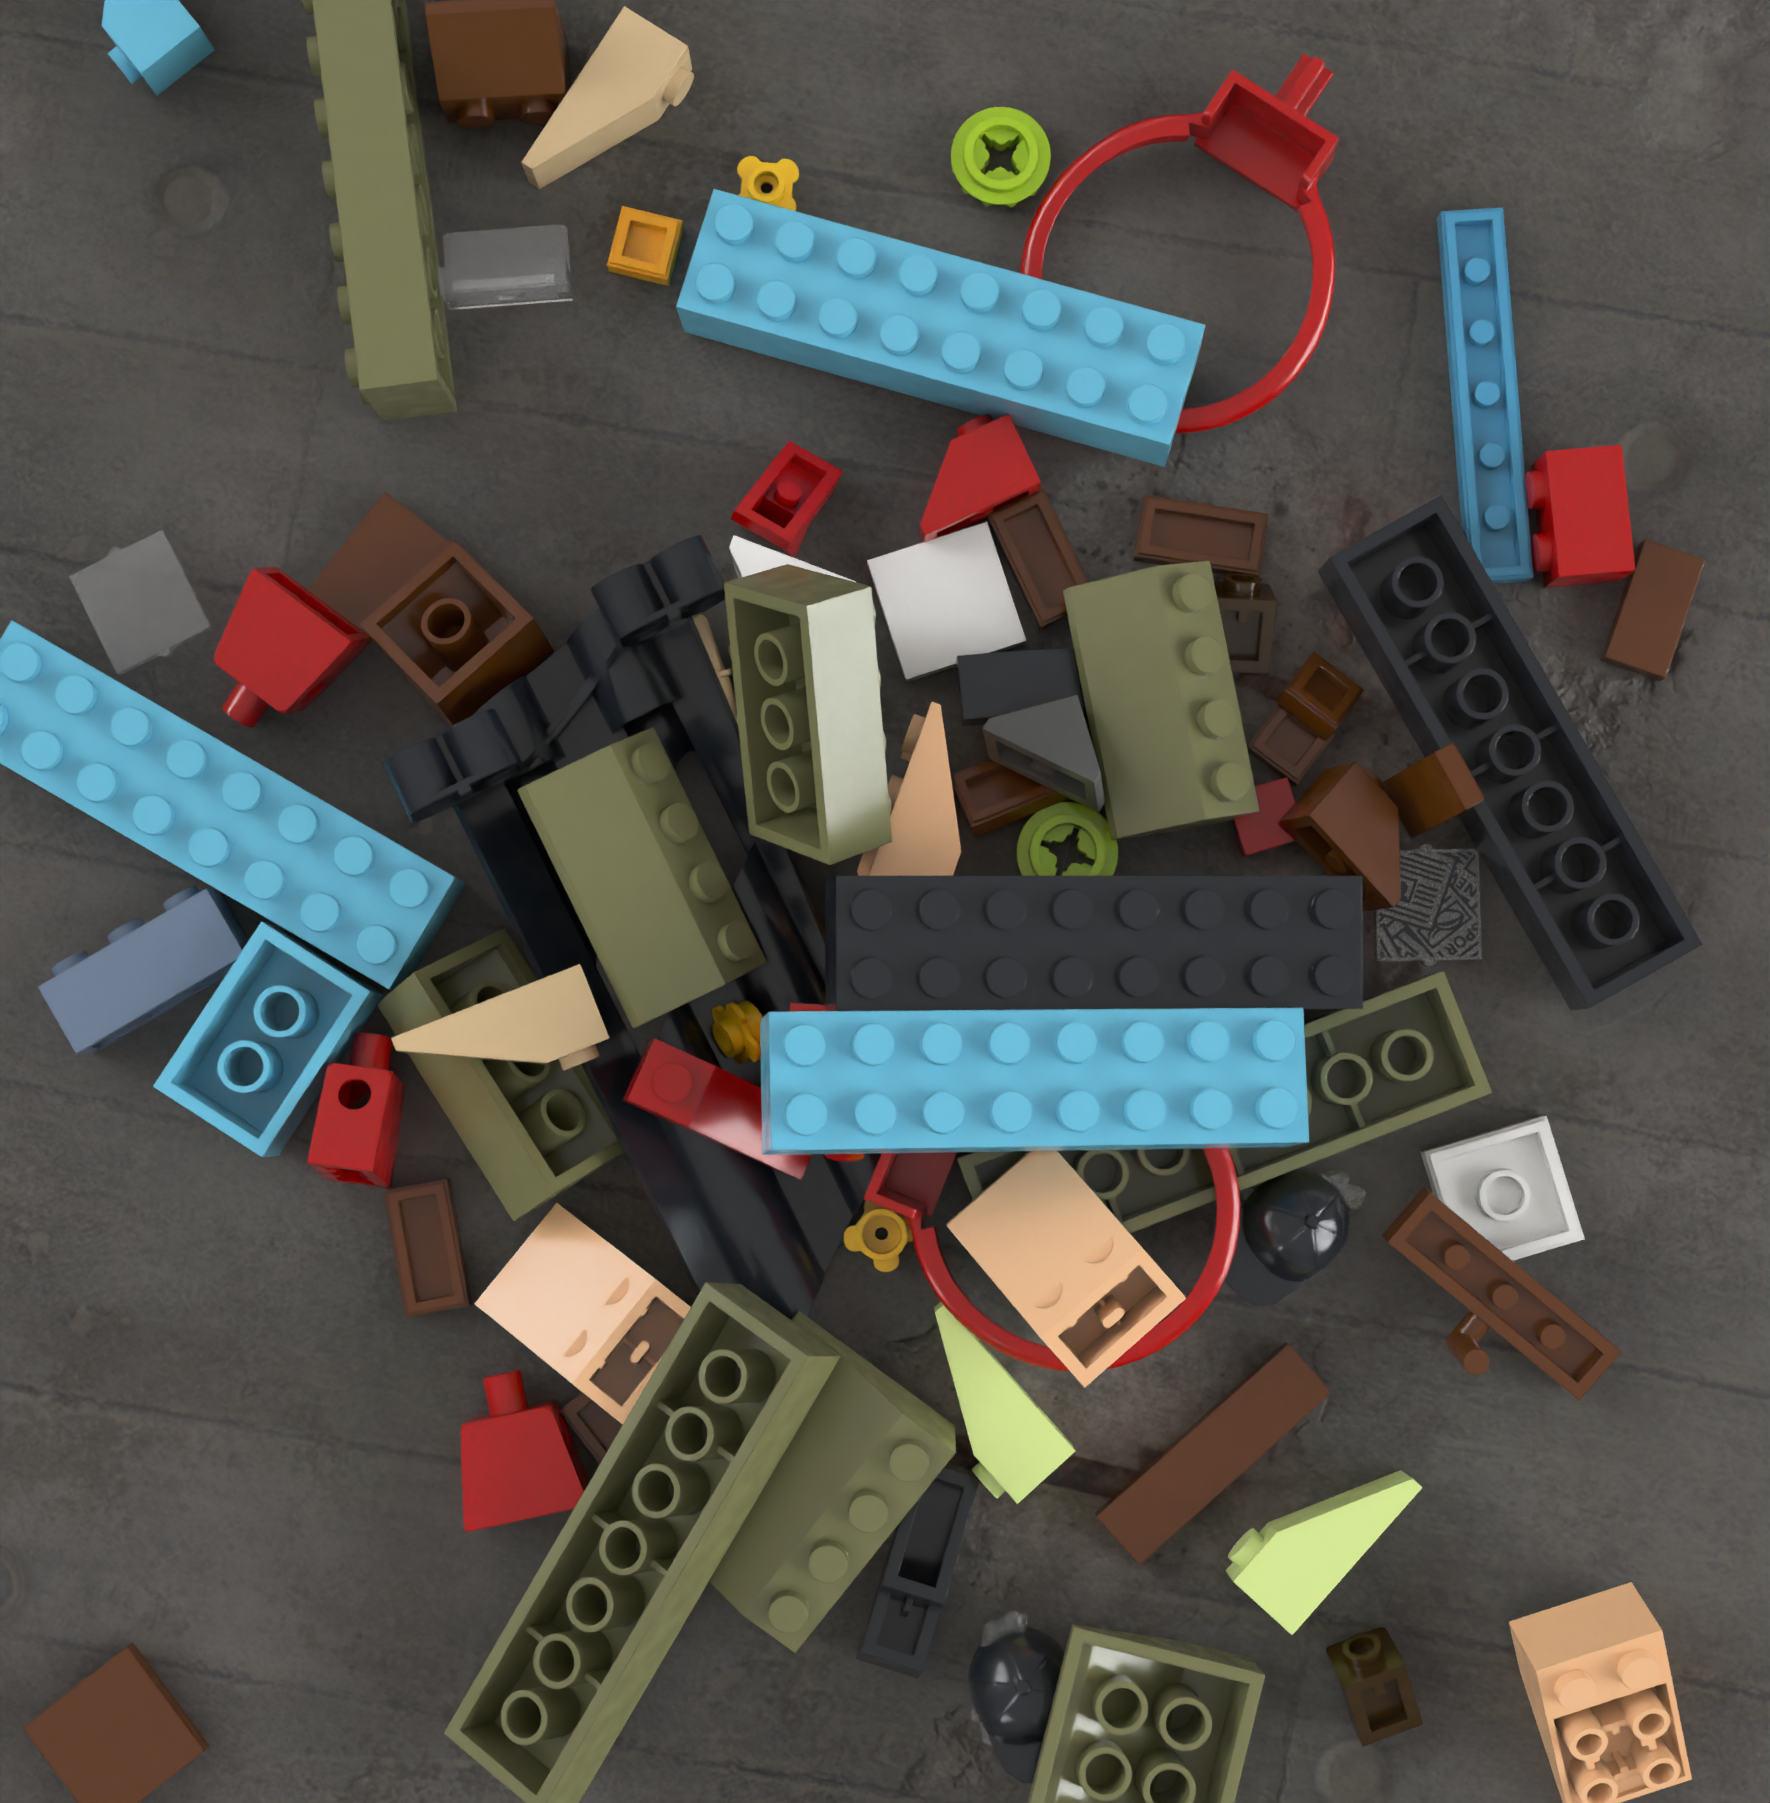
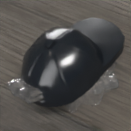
M1292 1170L1261 1182L1256 1186L1241 1190L1239 1234L1236 1250L1224 1281L1240 1297L1254 1305H1273L1294 1292L1312 1276L1323 1271L1344 1248L1349 1233L1350 1211L1364 1207L1366 1191L1360 1185L1349 1183L1350 1176L1344 1171H1328L1318 1174L1307 1170Z
M1011 1610L997 1621L991 1620L985 1625L982 1642L973 1656L968 1673L970 1695L973 1702L971 1720L974 1723L980 1724L982 1741L985 1745L993 1746L1006 1772L1022 1783H1033L1065 1653L1059 1643L1049 1635L1027 1626L1029 1616L1026 1613H1018L1016 1610Z

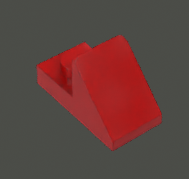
M789 440L735 508L731 519L743 529L788 555L795 557L811 521L836 490L843 471Z

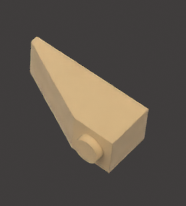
M624 6L521 163L529 183L540 190L658 121L669 104L675 107L679 105L688 93L694 79V73L691 72L692 65L688 45Z
M578 964L391 1039L397 1052L546 1064L559 1059L564 1071L599 1057L600 1054L596 1043L609 1039V1035L582 967Z

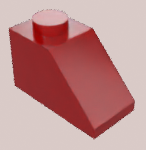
M990 414L982 415L968 421L957 429L956 432L959 437L950 441L920 522L919 537L922 543L971 527L986 520V516L991 512L1039 491L1041 481L1009 414L994 421Z

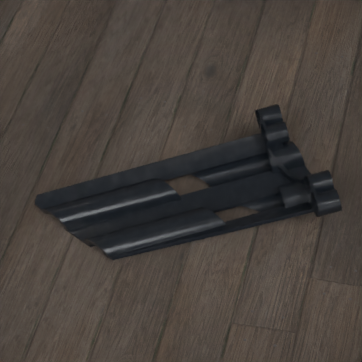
M697 535L668 547L644 564H636L625 568L595 584L590 590L599 608L569 636L567 642L527 676H522L503 688L471 717L450 727L440 736L421 741L399 751L383 761L382 765L411 823L419 822L454 808L538 979H543L578 964L581 965L609 1035V1039L596 1043L600 1056L581 1065L696 1295H699L705 1282L741 1284L792 1320L799 1311L808 1316L824 1280L825 1272L844 1236V1232L864 1201V1196L881 1153L864 1154L863 1159L852 1162L835 1161L828 1159L824 1154H812L804 1175L799 1180L622 1101L641 1056L596 968L597 954L517 791L519 788L600 749L654 727L675 771L681 757L688 751H696L748 855L731 889L767 963L671 1010L656 1039L761 1088V1059L753 1062L748 1058L746 1063L739 1064L734 1058H730L723 1053L713 1034V1024L715 1021L712 1009L718 1005L725 1009V1006L731 1002L738 1004L743 1000H747L764 1017L768 1012H789L790 1003L825 1005V930L792 851L749 834L738 724L693 620L725 600L724 580L702 536Z

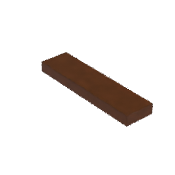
M1285 1342L1095 1513L1096 1517L1140 1566L1332 1392L1294 1349Z

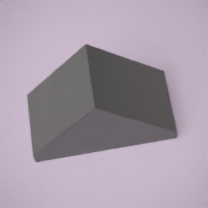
M1078 695L988 719L982 730L990 760L1097 812L1100 811L1105 803L1101 772Z

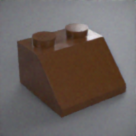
M455 0L425 2V15L438 97L448 122H457L459 126L469 129L487 128L494 125L495 120L520 118L521 122L530 125L547 124L571 88L568 40L556 0Z
M455 540L359 624L417 692L451 727L471 717L503 688L516 679L527 676L555 652L534 617Z

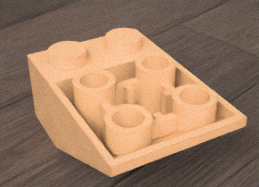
M931 702L926 718L917 714L913 715L901 749L903 751L901 759L909 761V765L904 779L892 775L888 783V794L891 799L890 822L892 842L864 852L857 870L858 876L954 875L961 854L960 837L942 709L940 704Z
M1028 1151L946 1224L1038 1336L1084 1388L1186 1299L1172 1280L1058 1151Z
M558 1203L553 1206L474 1303L622 1425L691 1308L657 1279Z
M1632 1582L1509 1621L1519 1670L1563 1803H1621L1692 1780L1663 1631Z

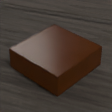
M1313 652L1276 702L1327 740L1364 689Z
M1278 704L1247 744V750L1282 778L1288 777L1289 783L1295 787L1336 734L1332 733L1327 740Z

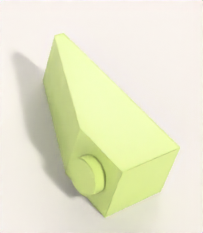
M940 1301L934 1307L973 1455L980 1461L972 1468V1471L997 1499L1006 1491L1018 1504L1075 1452L1072 1443L983 1343L964 1327Z
M1399 1470L1268 1522L1260 1532L1252 1528L1236 1542L1229 1552L1228 1558L1233 1563L1225 1571L1238 1587L1293 1635L1423 1487L1406 1473Z

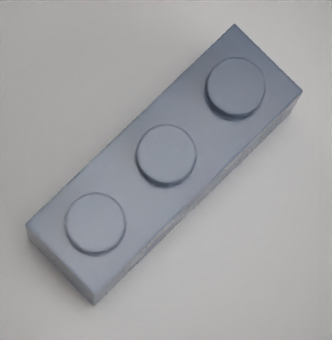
M197 886L187 888L163 903L166 912L146 924H144L141 918L130 921L107 936L110 945L91 956L86 951L76 953L60 961L51 969L55 977L41 984L38 988L76 1054L94 1055L224 979L249 940L222 893L207 888L200 892Z

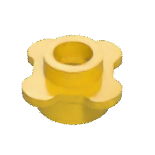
M748 156L740 161L737 172L742 179L741 193L738 196L796 211V202L792 198L793 183L799 178V169L792 160L781 159L777 163L761 162L755 156ZM763 184H771L773 190L770 193H763L761 191Z
M743 1000L738 1004L731 1002L725 1006V1009L721 1005L712 1009L715 1021L713 1024V1034L723 1053L730 1058H734L739 1064L746 1063L748 1058L753 1062L760 1060V1020L763 1016L759 1010L747 1000Z
M866 1200L864 1202L865 1212L857 1224L846 1228L843 1236L844 1244L848 1250L852 1252L861 1251L873 1259L877 1270L881 1272L893 1271L899 1265L898 1255L904 1249L907 1242L913 1241L909 1223L905 1216H901L897 1212ZM880 1227L885 1228L888 1232L884 1240H879L875 1236L876 1230Z

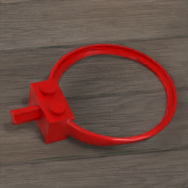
M1303 54L1275 96L1232 69L1205 111L1193 114L1164 115L1148 118L1127 125L1108 135L1090 147L1058 177L1037 208L1028 229L1022 252L1020 274L1042 279L1044 251L1054 221L1066 200L1091 173L1115 157L1131 150L1152 144L1186 142L1189 136L1197 137L1194 146L1296 212L1299 211V217L1310 246L1312 287L1307 312L1296 338L1281 360L1251 387L1217 403L1182 409L1175 434L1207 431L1222 427L1245 418L1267 405L1280 395L1306 366L1318 346L1326 327L1335 283V252L1329 220L1320 200L1317 183L1333 161L1339 137L1306 117L1334 76V72L1324 67L1325 62L1316 56L1310 58Z
M1202 1148L1212 1172L1216 1192L1217 1213L1213 1244L1199 1279L1186 1296V1299L1176 1309L1154 1326L1107 1369L1141 1360L1176 1340L1199 1319L1220 1290L1236 1250L1240 1226L1239 1185L1235 1166L1228 1148ZM958 1152L881 1153L864 1199L904 1215L907 1218L923 1273L932 1290L946 1309L977 1338L995 1350L1033 1366L1058 1371H1069L1048 1346L1030 1342L1006 1331L977 1309L955 1281L946 1263L940 1246L937 1228L934 1226L925 1228V1216H933Z

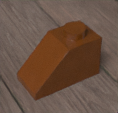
M1356 761L1325 769L1279 822L1328 876H1362L1363 912L1392 908L1401 899L1398 807L1385 794L1384 784L1380 778L1368 768L1360 766Z

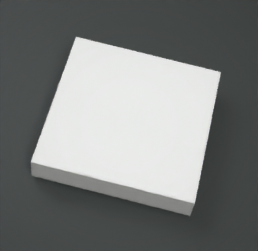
M987 522L867 560V566L906 683L956 667L957 656L1003 652L1026 644V638Z
M1538 1116L1420 1151L1433 1194L1510 1259L1517 1260L1585 1239L1547 1116Z

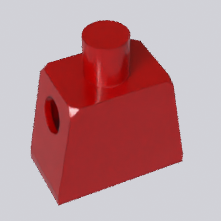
M253 568L245 582L214 654L216 665L238 681L222 705V709L235 721L251 728L256 726L269 705L283 714L302 711L310 706L371 641V638L280 568Z
M355 1033L350 1064L329 1063L326 1069L307 1163L328 1181L389 1189L392 1187L405 1085L393 1071L388 1070L393 1044L390 1037L373 1033ZM371 1095L369 1102L364 1107L355 1109L359 1099Z
M521 1369L483 1377L490 1414L468 1419L461 1425L460 1432L463 1523L465 1533L574 1509L590 1480L568 1424L559 1412L561 1407L558 1401L550 1400L528 1405Z

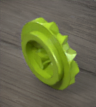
M993 107L977 112L962 124L953 140L951 148L952 172L960 183L963 193L970 194L980 200L985 207L994 204L1007 205L1012 208L1019 201L1029 196H1035L1049 172L1051 150L1048 138L1042 127L1031 116L1020 110L1009 107ZM986 144L989 148L993 146L999 152L1006 150L1008 147L1012 148L1017 144L1016 151H1014L1011 159L1015 174L1012 171L1008 172L1000 166L993 172L989 170L984 175L990 158L989 152L986 150Z
M1060 802L1036 812L1026 822L1019 835L1016 862L1022 876H1055L1058 869L1055 867L1057 857L1049 852V848L1041 846V841L1049 845L1052 842L1062 844L1067 836L1072 834L1073 829L1077 828L1079 832L1076 837L1078 840L1076 850L1080 854L1085 855L1084 859L1092 861L1093 865L1091 866L1084 862L1082 865L1071 863L1067 870L1062 872L1061 876H1113L1118 861L1117 840H1111L1108 822L1097 811L1079 803Z

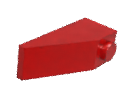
M653 1039L648 1042L622 1101L796 1179H802L812 1154L762 1155L760 1087L662 1041Z

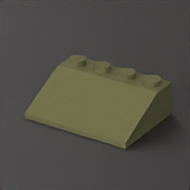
M800 1311L792 1321L841 1357L709 1580L744 1617L794 1653L797 1652L956 1453L955 1425Z
M1072 1624L1028 1803H1234L1266 1674L1250 1657L1185 1641Z

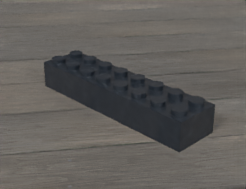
M1442 495L1329 557L1318 573L1424 757H1427L1453 743L1456 745L1481 790L1484 801L1458 814L1570 1010L1591 1008L1703 945Z
M1362 876L825 877L826 1011L1200 1008L1363 1009Z

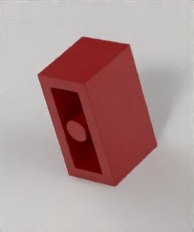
M1622 445L1545 451L1531 465L1532 471H1528L1525 475L1527 505L1530 510L1536 509L1538 533L1533 534L1531 540L1532 564L1536 572L1542 571L1544 589L1620 582L1635 571Z

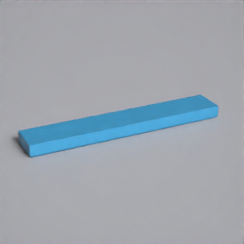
M1503 208L1441 211L1437 217V231L1461 529L1493 584L1529 582L1533 578Z

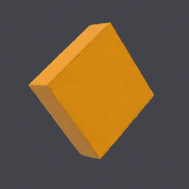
M622 206L607 262L608 271L669 286L684 230L683 220Z

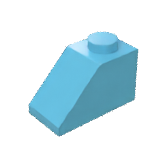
M179 0L104 1L102 27L116 45L107 54L132 85L140 78H143L158 96L215 51L201 27Z

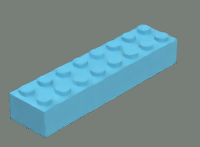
M713 189L676 305L683 330L689 334L977 415L990 414L992 419L995 420L1009 414L1014 425L1163 467L1166 466L1205 330V324Z
M11 620L0 639V763L387 989L394 990L415 972L466 885L464 881Z
M1303 1008L768 1012L760 1020L762 1155L1289 1147L1309 1142Z

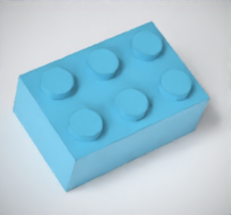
M261 921L153 1087L259 1156H279L320 1094L329 1063H340L353 1043L355 1033L361 1031L376 1008V1004L380 1002L384 994L279 926Z

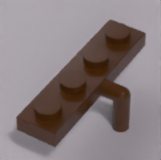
M1425 1187L1420 1190L1382 1235L1390 1245L1470 1310L1452 1330L1446 1340L1448 1350L1470 1374H1482L1489 1367V1356L1477 1342L1490 1327L1579 1401L1622 1353L1614 1344Z

